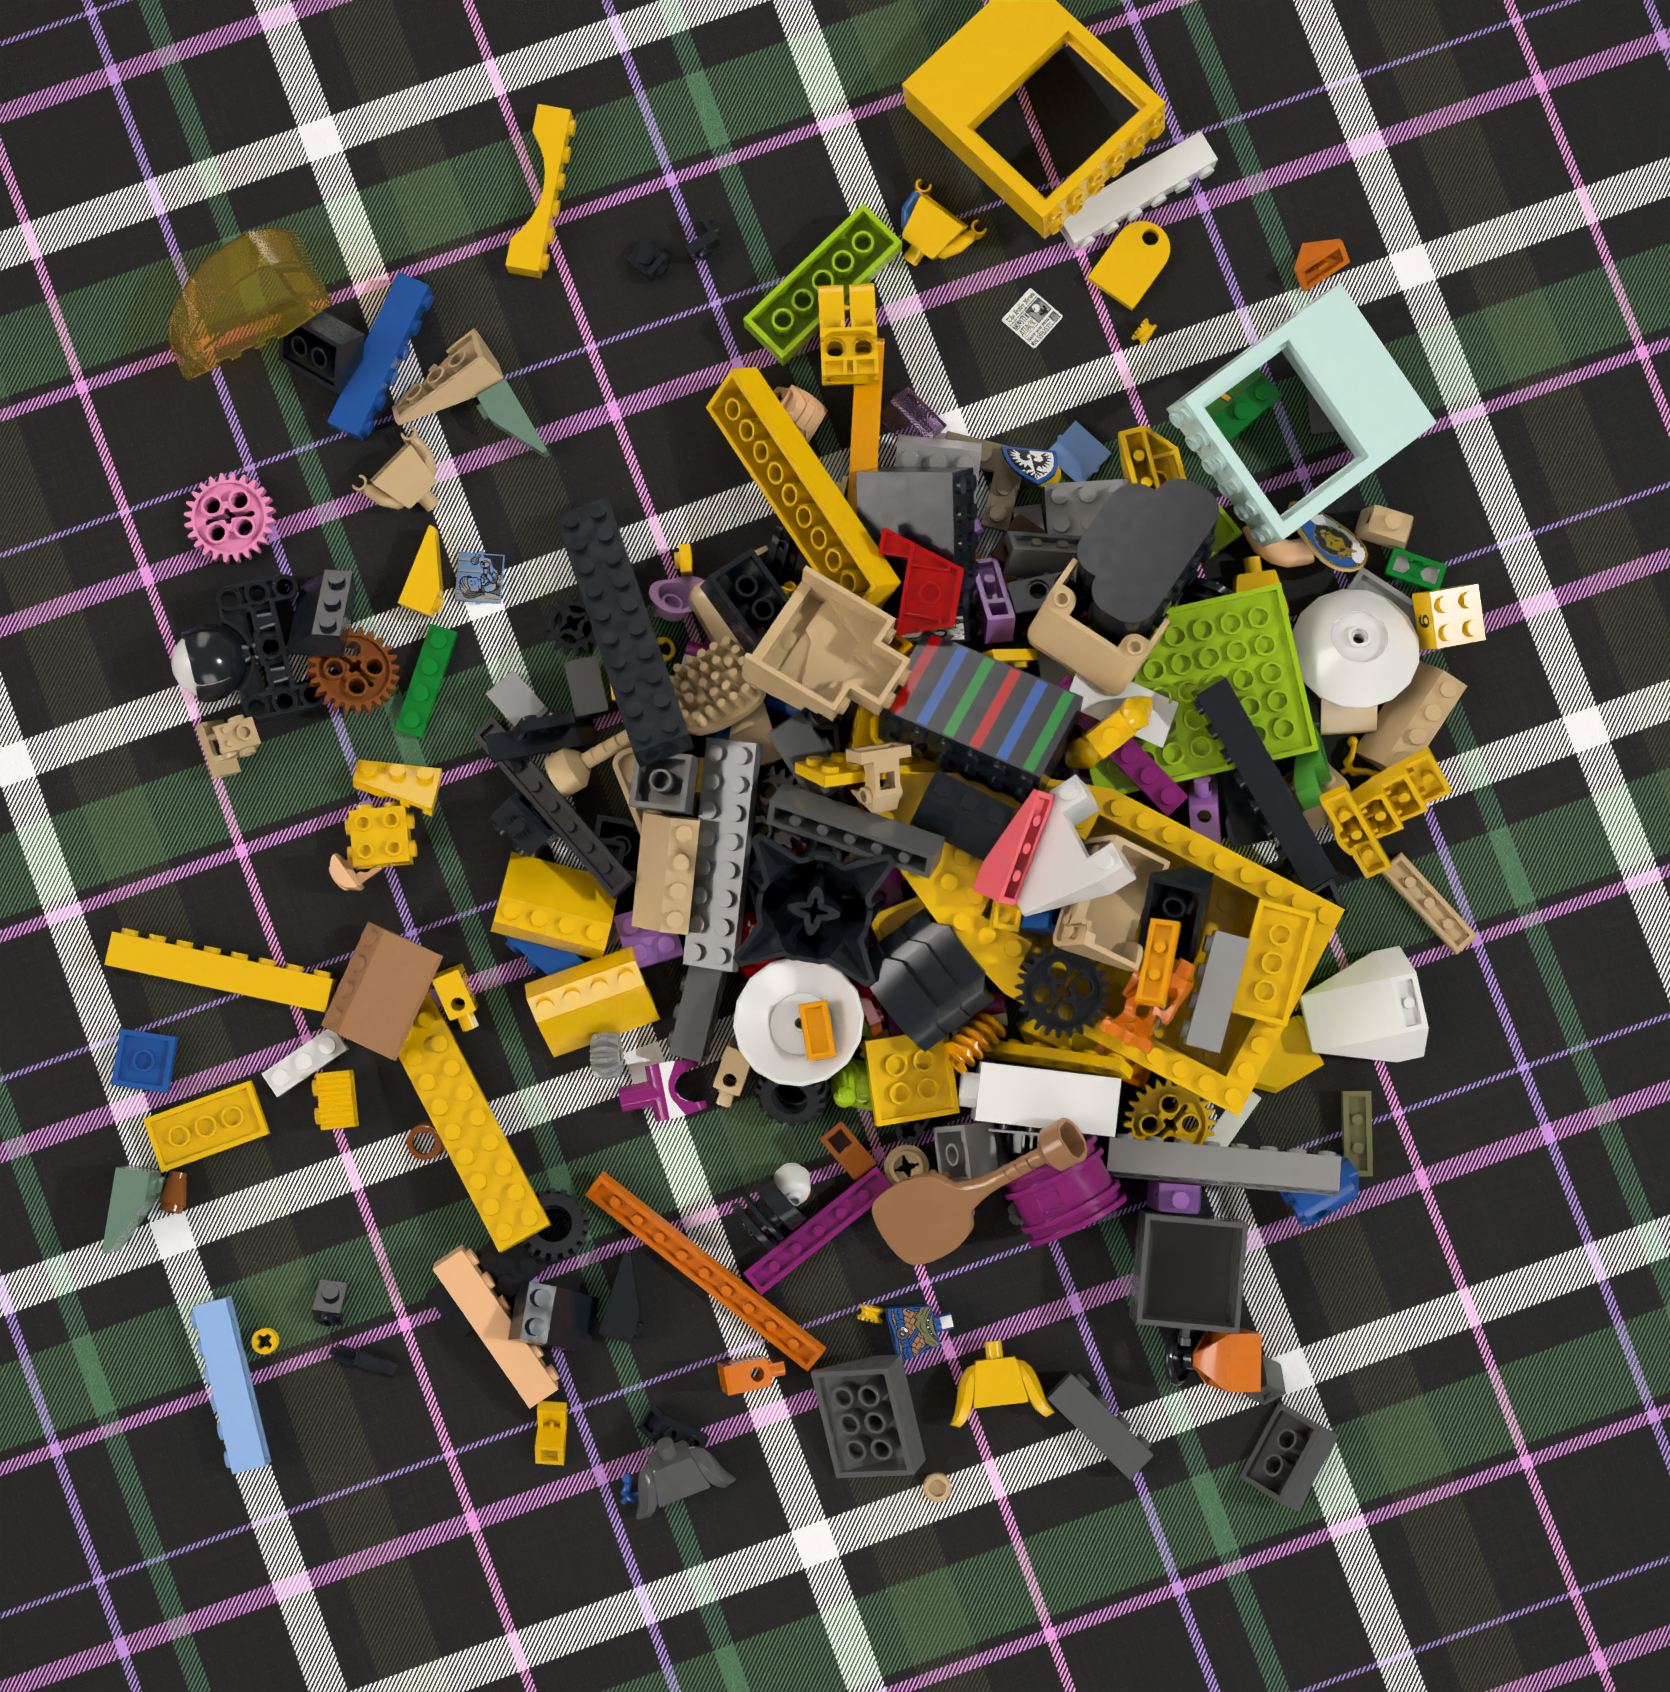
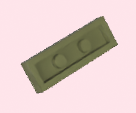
M1341 1091L1342 1156L1351 1161L1359 1177L1373 1176L1371 1091Z

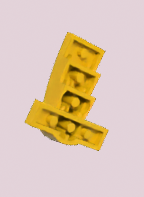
M1426 747L1381 771L1352 792L1348 790L1346 784H1343L1319 795V798L1328 814L1327 822L1337 844L1343 851L1353 856L1367 879L1392 868L1390 860L1380 845L1378 838L1404 829L1402 821L1427 812V803L1452 793V790L1429 747Z

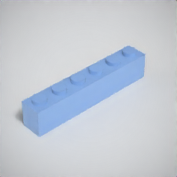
M232 1296L192 1306L193 1312L190 1313L191 1323L194 1329H198L200 1340H197V1348L200 1356H204L206 1363L204 1377L206 1383L211 1384L213 1395L210 1397L213 1411L218 1413L220 1421L217 1424V1431L220 1440H224L227 1450L224 1451L225 1464L227 1468H231L232 1474L266 1466L271 1462Z

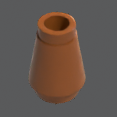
M170 1171L158 1203H161L160 1211L182 1214L183 1207L186 1208V1173Z

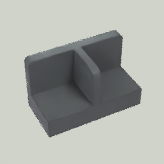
M597 656L564 662L576 718H586L591 714L607 711L609 707Z

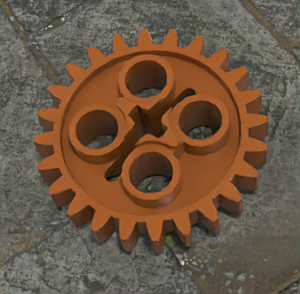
M350 626L346 648L356 650L357 656H350L345 652L344 658L313 656L314 658H309L307 662L308 666L313 667L308 669L307 676L315 677L310 681L309 686L318 687L315 697L325 696L323 705L329 702L334 703V712L341 706L343 707L344 715H347L349 709H353L355 715L358 716L361 708L367 714H370L372 705L379 710L382 705L381 700L387 703L390 699L388 693L394 694L396 687L393 684H396L399 680V676L395 675V673L398 672L400 666L392 663L396 661L397 655H388L392 646L387 645L383 647L381 645L384 637L374 640L373 630L366 636L363 635V627H360L358 632L354 633ZM374 666L380 673L372 674L367 670V667ZM327 668H336L340 675L333 676L329 674ZM354 668L358 670V672H349V670H353ZM349 686H358L362 693L354 694L349 690Z

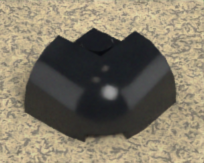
M597 815L594 832L636 879L641 837L636 823L623 818Z

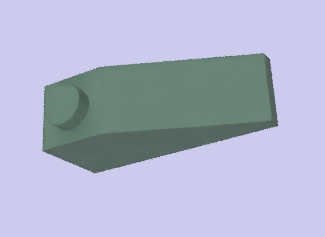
M506 379L476 395L480 401V404L476 405L484 421L490 418L494 426L544 458L550 456Z

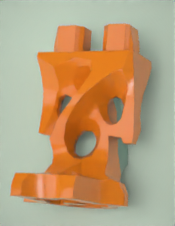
M1182 958L1178 960L1172 971L1166 1006L1169 997L1171 1004L1167 1009L1166 1007L1149 1006L1147 1015L1138 1016L1136 1014V1010L1140 1006V1004H1136L1135 997L1141 964L1139 970L1134 971L1122 993L1127 998L1122 1014L1115 1019L1106 1017L1102 1020L1100 1029L1123 1043L1150 1054L1153 1047V1042L1151 1041L1153 1032L1159 1027L1161 1020L1165 1025L1170 1023L1179 1006L1195 985L1190 980L1196 966Z

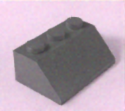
M803 708L802 711L796 712L777 724L767 735L803 790L829 798L845 785L825 788L795 773V762L805 761L808 756L831 757V754L835 753L834 750H836L832 739L828 735L824 736L819 726L821 724L813 711L809 712L807 708Z
M1279 1402L1239 1478L1280 1504L1299 1511L1339 1435Z

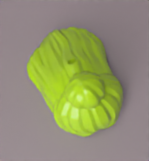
M851 1058L847 1065L831 1077V1091L834 1102L842 1108L851 1106L873 1111L866 1061Z

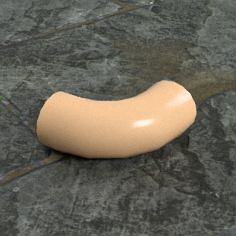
M1248 526L1242 528L1245 538L1253 551L1268 563L1289 568L1308 565L1314 562L1313 552L1301 537L1293 540L1284 539L1262 547L1261 544L1253 540Z

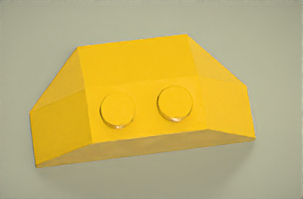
M1144 425L1118 432L1121 467L1124 479H1129V484H1144L1156 490L1166 481L1186 479L1178 447L1152 431L1148 426Z

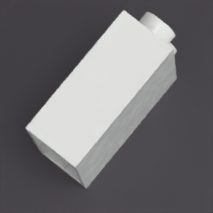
M977 1061L975 1072L963 1071V1074L960 1073L958 1102L959 1106L971 1107L970 1117L976 1121L1044 1128L1061 1118H1067L1079 1128L1081 1133L1115 1137L1121 1079Z

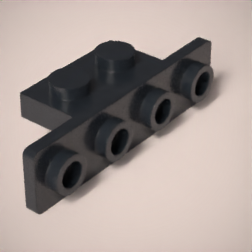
M562 710L550 712L544 717L537 718L536 715L522 717L513 730L488 734L485 737L490 759L493 763L557 752L564 747L574 749L598 743L592 717L575 719L573 712L563 713Z

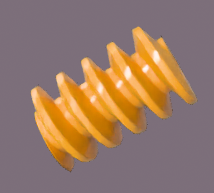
M979 1012L975 1015L974 1019L967 1023V1027L959 1030V1034H955L951 1038V1042H947L943 1046L944 1054L959 1073L963 1074V1071L968 1072L965 1064L973 1068L976 1065L973 1057L981 1060L984 1057L981 1050L987 1053L990 1052L991 1046L988 1042L997 1045L999 1039L996 1034L1004 1038L1006 1036L1005 1029L991 1015Z

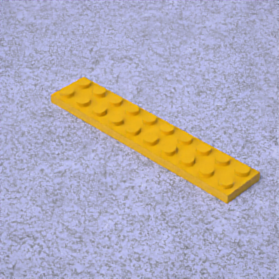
M428 989L398 1057L497 1250L502 1253L547 1228L551 1223Z

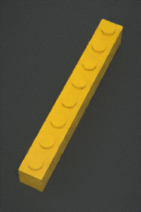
M122 928L121 933L112 932L104 964L321 1012L328 1010L337 985V979L330 978L331 972L314 969L313 974L302 972L303 966L287 963L286 968L275 966V960L259 957L258 962L249 961V955L233 951L230 957L221 955V949L204 945L203 950L193 949L194 943L177 940L176 945L165 943L166 937L149 934L148 939L138 937L139 931Z

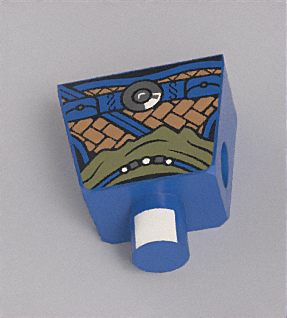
M928 1303L885 1307L895 1353L901 1354L903 1362L940 1346L938 1332L954 1329L951 1313L947 1312L933 1316L931 1304Z

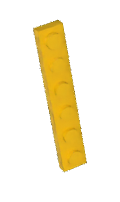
M1008 1039L1007 1042L999 1040L997 1045L988 1042L991 1046V1051L987 1053L981 1050L983 1058L1128 1080H1131L1134 1070L1125 1061L1123 1056L1115 1053L1103 1056L1084 1049L1083 1052H1075L1065 1046H1058L1057 1049L1038 1042L1026 1045L1016 1039Z

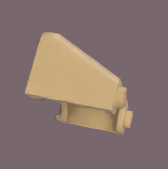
M1116 834L1087 839L1083 844L1089 856L1113 843L1125 855L1136 879L1112 894L1063 906L1053 934V944L1065 951L1126 971H1138L1142 964L1144 953L1143 947L1134 942V938L1145 905L1149 876L1152 872L1168 870L1170 861Z

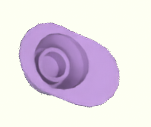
M682 576L654 582L649 589V596L653 602L652 612L654 617H661L672 622L684 619L689 612L693 611L688 600L690 591L704 580L694 576Z

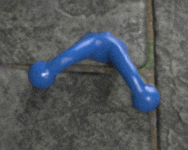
M626 1473L622 1477L624 1486L620 1492L624 1496L620 1501L623 1505L628 1500L633 1504L638 1500V1492L630 1493L633 1476L630 1473Z

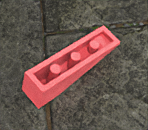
M1033 789L983 861L980 871L976 876L973 891L998 902L1016 906L1055 795Z

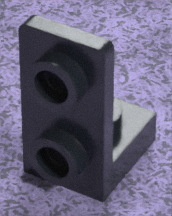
M652 1403L638 1427L654 1443H657L661 1438L670 1437L673 1443L684 1440L687 1441L690 1447L698 1446L703 1448L708 1439V1435L705 1432L672 1418L661 1407Z

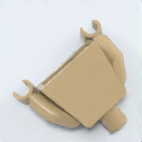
M410 426L414 433L412 437L407 438L401 432V437L406 444L370 480L364 475H359L364 480V485L361 488L353 484L352 487L383 507L399 510L406 506L410 509L418 502L429 512L440 501L430 491L437 482L434 477L437 468L433 452L419 438L416 428Z

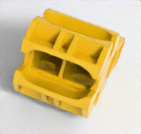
M874 283L849 284L850 305H844L843 285L818 286L822 385L878 383L879 367ZM850 316L851 327H845V317ZM863 347L868 348L871 352L867 355H858L856 350ZM831 349H840L843 353L840 356H830L827 352Z

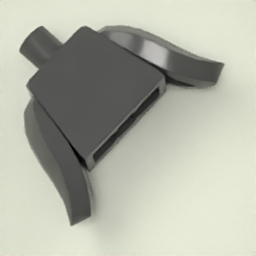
M670 1437L661 1438L656 1443L657 1450L648 1455L649 1463L639 1473L636 1519L651 1517L655 1512L657 1502L659 1507L665 1506L710 1488L709 1482L717 1487L725 1488L735 1482L736 1478L727 1472L706 1449L698 1446L690 1447L687 1441L684 1440L673 1443Z

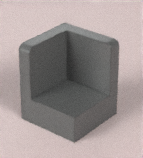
M1261 1355V1392H1245L1246 1397L1266 1405L1285 1395L1286 1390L1281 1364Z

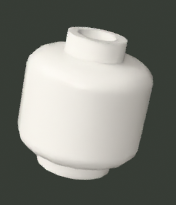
M787 1163L775 1172L773 1177L774 1183L794 1206H798L809 1199L811 1195L810 1174L806 1168L797 1163Z

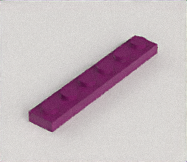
M1068 673L1056 685L1069 690L1074 678ZM1081 712L1078 727L1086 733L1099 723L1100 720ZM1132 738L1108 755L1112 762L1166 817L1188 798L1187 794Z
M875 1166L744 1271V1275L759 1294L762 1295L871 1208L874 1201L892 1185L879 1168Z

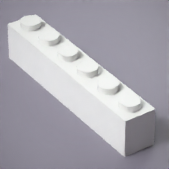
M1200 131L1104 187L1096 196L1093 197L1091 195L1076 215L1073 216L1071 214L1064 221L1060 231L1072 251L1078 247L1081 250L1092 245L1096 241L1094 238L1104 233L1106 236L1119 228L1118 224L1126 219L1129 222L1133 221L1143 214L1142 210L1151 205L1154 208L1162 204L1167 199L1166 196L1173 191L1178 194L1191 185L1190 182L1197 177L1202 180L1214 172L1213 168L1218 158Z

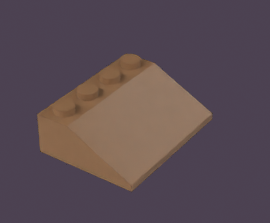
M368 922L343 978L337 987L333 1000L326 1011L321 1026L396 1061L443 956L390 930Z

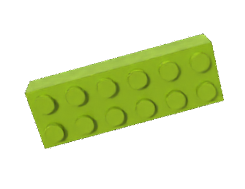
M863 203L743 319L744 327L784 366L820 331L818 286L843 285L844 305H847L849 303V284L870 283L902 252L903 242Z

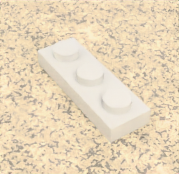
M326 1029L263 1072L262 1076L276 1097H280L349 1050L340 1035Z

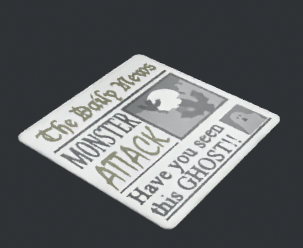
M1029 288L1002 318V322L1032 348H1036L1063 316L1033 289Z

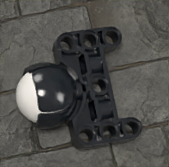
M280 574L221 588L216 595V608L221 626L198 624L181 632V640L174 649L171 661L172 671L179 685L187 692L196 695L198 702L204 703L216 702L226 698L235 690L238 691L243 715L245 718L252 717L254 724L274 721L320 709L325 699L324 695L319 696L320 699L316 703H309L304 698V694L307 691L316 692L318 687H310V682L295 685L276 611V606L291 603L295 599L298 589L296 580L291 575ZM283 583L288 584L292 588V592L288 595H282L277 591V586ZM254 589H258L264 593L265 597L260 601H254L249 597V593ZM226 595H230L236 599L237 603L232 607H226L221 603V599ZM246 617H250V621H251V625H252V629H253V635H252V636H251V634H250V630H249V626H248V622H247V618H246ZM267 643H273L277 646L278 652L274 655H268L263 651L262 647ZM262 670L264 672L267 684L266 690L264 689L260 671ZM280 697H287L291 700L292 706L288 709H281L277 706L276 700ZM253 703H259L263 706L264 712L259 716H255L249 712L248 707Z

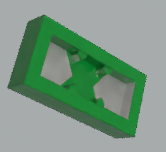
M1394 547L1383 575L1431 591L1440 588L1447 565Z

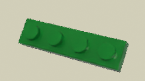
M430 623L395 730L423 739L458 636L457 632Z

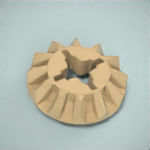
M900 1145L889 1152L884 1162V1173L890 1184L894 1185L908 1178L904 1171L894 1172V1169H898L902 1165L903 1155H905V1159L909 1163H919V1165L911 1169L910 1176L929 1172V1162L922 1150L913 1145Z

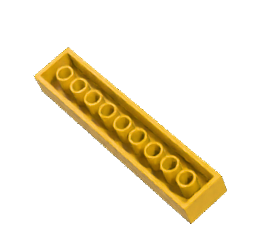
M757 367L731 369L706 406L707 410L812 569L876 607L881 606L882 608L901 584L900 579L885 557L878 554L879 548Z

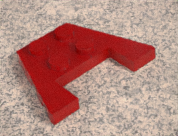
M882 528L878 554L908 559L899 616L896 618L894 630L897 631L895 636L955 627L964 569L895 532Z

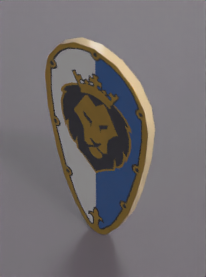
M1298 501L1290 502L1288 505V509L1292 507L1294 504H1296ZM1319 512L1296 530L1314 556H1317L1321 562L1332 569L1341 572H1353L1361 569L1367 561L1368 553L1362 541L1346 527L1323 512Z

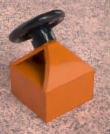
M1180 1328L1173 1330L1170 1334L1165 1348L1164 1365L1166 1376L1172 1385L1179 1386L1183 1384L1188 1377L1189 1371L1196 1370L1204 1383L1226 1392H1261V1333L1240 1328L1239 1334L1205 1331L1196 1347H1192L1191 1343L1190 1346H1180L1177 1343Z

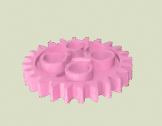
M234 472L231 473L229 480H227L223 473H220L218 482L210 476V485L208 487L203 483H199L202 492H191L196 500L195 502H186L192 508V511L184 513V516L191 519L184 526L187 529L194 530L188 535V538L191 540L198 539L194 547L197 549L204 547L202 554L206 557L213 552L212 559L216 562L223 556L226 564L230 563L231 557H234L237 563H241V555H245L251 560L252 555L250 551L252 550L259 554L262 553L258 545L260 543L269 545V542L264 537L265 535H274V532L268 527L269 525L277 524L275 519L269 517V515L276 513V509L267 507L273 500L271 497H263L267 492L264 487L257 489L258 482L256 480H252L248 484V477L244 474L238 481L237 475ZM241 496H247V504L243 508H236L237 499ZM214 501H219V510L216 513H209V505ZM251 512L255 513L254 516L251 517L242 516L247 515ZM229 513H232L236 517L232 518V523L229 524L224 519H228ZM208 520H218L209 525L206 524ZM246 523H252L251 533L241 535V527ZM219 528H224V537L219 541H214V532Z

